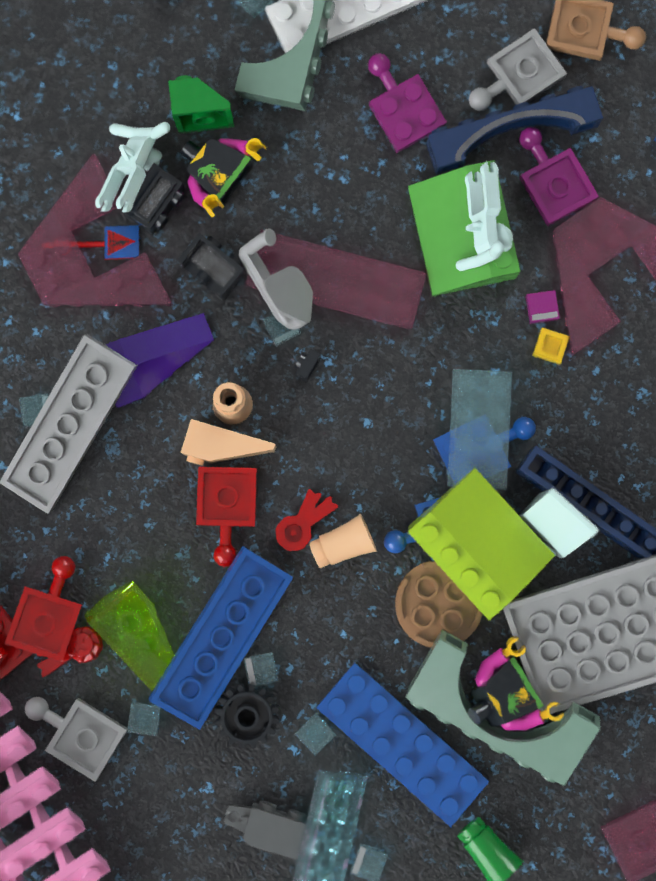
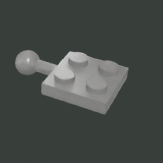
M534 28L488 59L487 64L498 78V81L486 89H474L469 95V104L474 110L483 111L490 106L491 99L504 90L508 92L516 105L529 102L564 79L567 73Z
M33 697L25 705V713L29 719L34 721L43 719L58 729L45 751L95 782L100 777L128 730L127 727L80 698L75 700L65 718L51 711L47 701L42 697Z

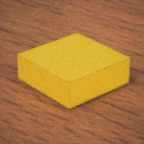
M542 327L532 356L560 365L570 336Z

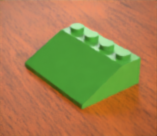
M495 160L487 161L488 166H489V168H488L489 172H491V171H490V163H492V162L495 163ZM486 162L464 166L408 186L432 297L516 279L520 273L513 241L509 251L502 252L499 258L483 266L464 271L456 269V262L458 260L478 255L474 246V234L471 231H466V226L472 224V221L469 218L465 176L472 171L473 181L475 182V173L477 171L480 173L481 166ZM499 182L501 209L496 217V223H501L510 229Z

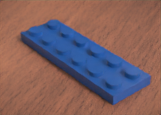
M242 546L148 698L149 701L200 730L293 577Z
M355 662L316 706L322 714L450 827L489 783L486 777Z

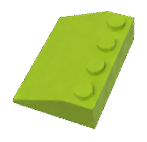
M475 467L412 522L408 528V533L488 620L507 606L555 556L549 547Z

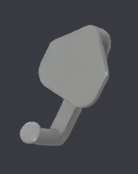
M270 228L265 229L264 232L258 234L240 248L239 258L276 320L288 329L297 330L311 321L313 290L304 274L296 267L289 266L270 275L257 253L264 246H273L276 242L275 232Z

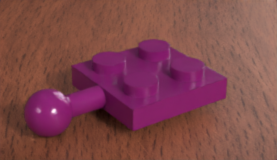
M381 53L371 56L368 61V69L372 75L380 77L387 92L369 101V106L397 153L430 135L433 130L446 126V120L419 74L397 85L389 71V58Z
M528 127L521 132L519 137L521 146L532 151L539 165L521 174L519 178L547 226L598 199L599 195L571 148L549 159L541 145L542 134L537 128Z

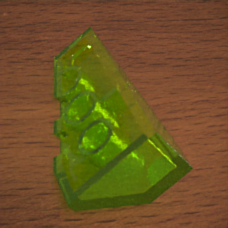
M131 581L105 595L84 614V617L130 669L153 691L175 655L153 603Z

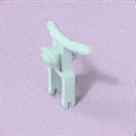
M162 122L155 127L134 128L116 123L110 126L112 134L130 139L126 145L120 144L121 157L111 168L103 188L96 198V207H102V212H107L112 208L114 198L126 175L129 176L120 196L116 200L117 209L123 207L122 212L131 211L135 198L146 177L145 170L148 171L153 163L157 165L160 163L159 160L162 158V153L152 147L156 139L170 131V125L167 122Z
M487 162L481 166L480 173L477 171L474 175L475 182L473 181L472 171L465 176L469 218L472 221V224L466 226V231L473 232L474 246L478 255L458 260L456 262V269L459 271L483 266L499 258L502 252L509 251L512 247L513 235L511 230L501 223H496V217L499 215L501 204L498 182L499 169L494 162L490 163L491 172L488 170Z

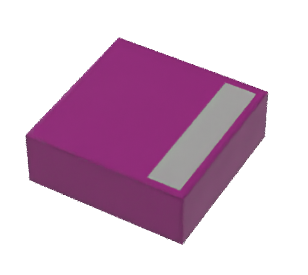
M555 290L526 295L530 324L560 319Z

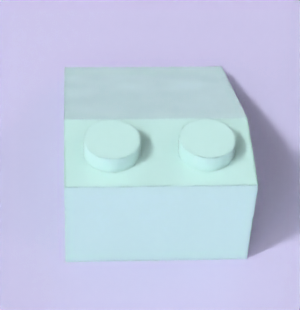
M554 488L539 493L519 515L558 558L566 557L599 530Z

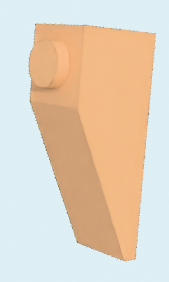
M191 419L181 453L187 456V462L203 466L204 461L215 463L275 452L277 446L268 441Z

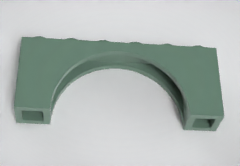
M313 0V13L308 29L302 39L286 54L262 63L241 62L235 91L244 99L306 111L307 103H311L314 96V86H312L314 75H318L321 68V58H319L321 47H325L327 43L328 30H326L328 19L333 18L335 2L333 0Z
M441 630L410 683L406 699L414 707L432 712L441 722L459 727L466 736L472 739L478 738L486 742L493 751L500 754L504 752L513 757L520 766L524 768L531 767L540 772L541 776L552 783L558 782L565 786L601 728L600 716L573 702L564 712L562 719L535 729L525 731L505 730L501 726H490L487 720L480 724H475L468 715V709L472 705L464 693L460 675L461 664L466 655L468 643Z

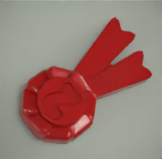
M309 489L298 515L284 517L277 525L276 539L278 544L288 551L304 549L311 539V526L338 508L337 504L332 503L331 496L327 497L315 508V505L321 498V493L314 494Z
M90 626L74 629L62 662L48 658L37 664V667L42 669V677L48 676L72 658L79 663L96 660L103 648L100 633Z

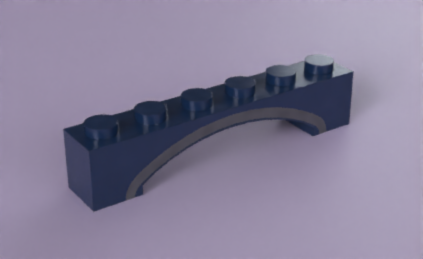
M577 86L568 90L567 94L556 97V94H550L534 104L529 105L528 102H523L507 112L502 113L501 110H497L477 121L470 118L460 122L457 127L450 129L439 127L433 130L428 135L426 145L436 176L464 167L467 155L490 138L510 130L529 126H552L567 129L573 135L597 128L603 116L593 86L584 89L583 86Z

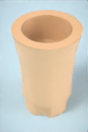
M231 382L223 383L217 387L213 394V410L219 420L227 424H238L249 417L253 408V401L250 393L245 388ZM228 397H235L236 402L231 406H227L226 399Z
M362 514L336 529L320 535L318 539L309 544L319 568L329 564L332 566L344 560L377 551Z

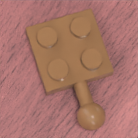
M555 0L546 45L552 51L600 61L606 38L623 41L627 48L635 50L644 45L646 34L638 26H632L627 30L610 27L609 22L614 3L602 0Z

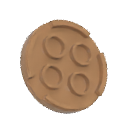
M428 561L411 569L400 582L396 592L395 610L401 627L409 637L426 647H432L441 630L452 634L462 641L466 640L476 630L483 613L435 561Z

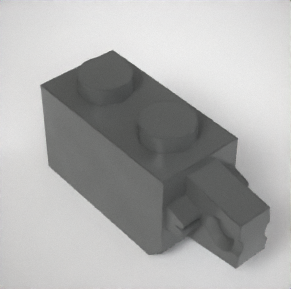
M262 800L259 804L253 803L252 807L229 804L224 823L244 832L243 839L247 845L299 861L310 820L305 818L304 813L293 809H288V813L276 810L277 805Z

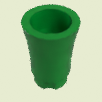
M479 816L469 822L457 834L458 838L464 843L463 847L473 858L487 881H505L523 863V860L511 851L490 826L484 824Z

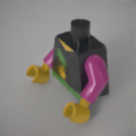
M210 138L202 149L190 140L183 147L181 155L191 161L186 171L189 176L187 184L193 200L202 206L210 217L215 216L212 211L213 208H224V204L253 168L252 159L249 156H252L256 161L261 160V156L257 151L267 147L258 138H253L249 141L224 138L215 140Z
M512 636L507 640V647L505 649H498L481 662L475 678L476 685L471 689V695L477 704L468 709V715L475 724H480L487 720L492 727L501 725L505 730L525 731L544 724L545 719L550 718L551 720L558 721L564 716V713L555 717L550 715V708L560 704L555 701L550 702L546 706V710H540L543 704L515 657L509 658L511 655L521 656L526 650L525 645L516 651L511 649V645L519 639L516 636Z

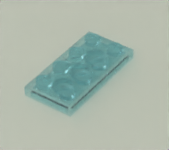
M453 369L447 487H453L475 467L495 489H507L512 372Z
M318 770L293 881H344L368 776L360 773Z

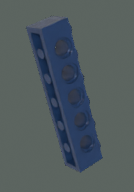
M538 446L530 449L515 473L542 492L554 488L595 525L599 532L639 560L656 555V529Z

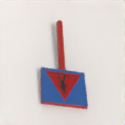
M139 225L105 227V241L44 243L43 248L105 247V260L139 258Z

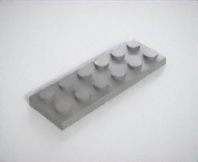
M85 334L1 478L0 484L45 513H51L137 368V365L89 334Z

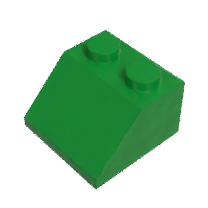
M184 75L175 78V80L168 81L172 116L178 133L235 127L230 102L199 78Z

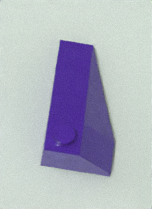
M204 313L106 344V346L137 365V368L115 403L117 408L145 398L161 382L166 381L173 375L172 373L184 363L189 362L214 341Z

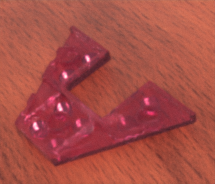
M92 154L18 253L43 305H173L146 252L96 278L94 277L71 231L116 209L118 197L117 195L115 196L112 208L107 212H102V207H96V198L103 188L107 175L96 154Z
M601 197L552 231L557 253V267H559L562 301L566 313L565 321L570 336V354L572 356L621 322L588 275L632 246L656 279V226Z

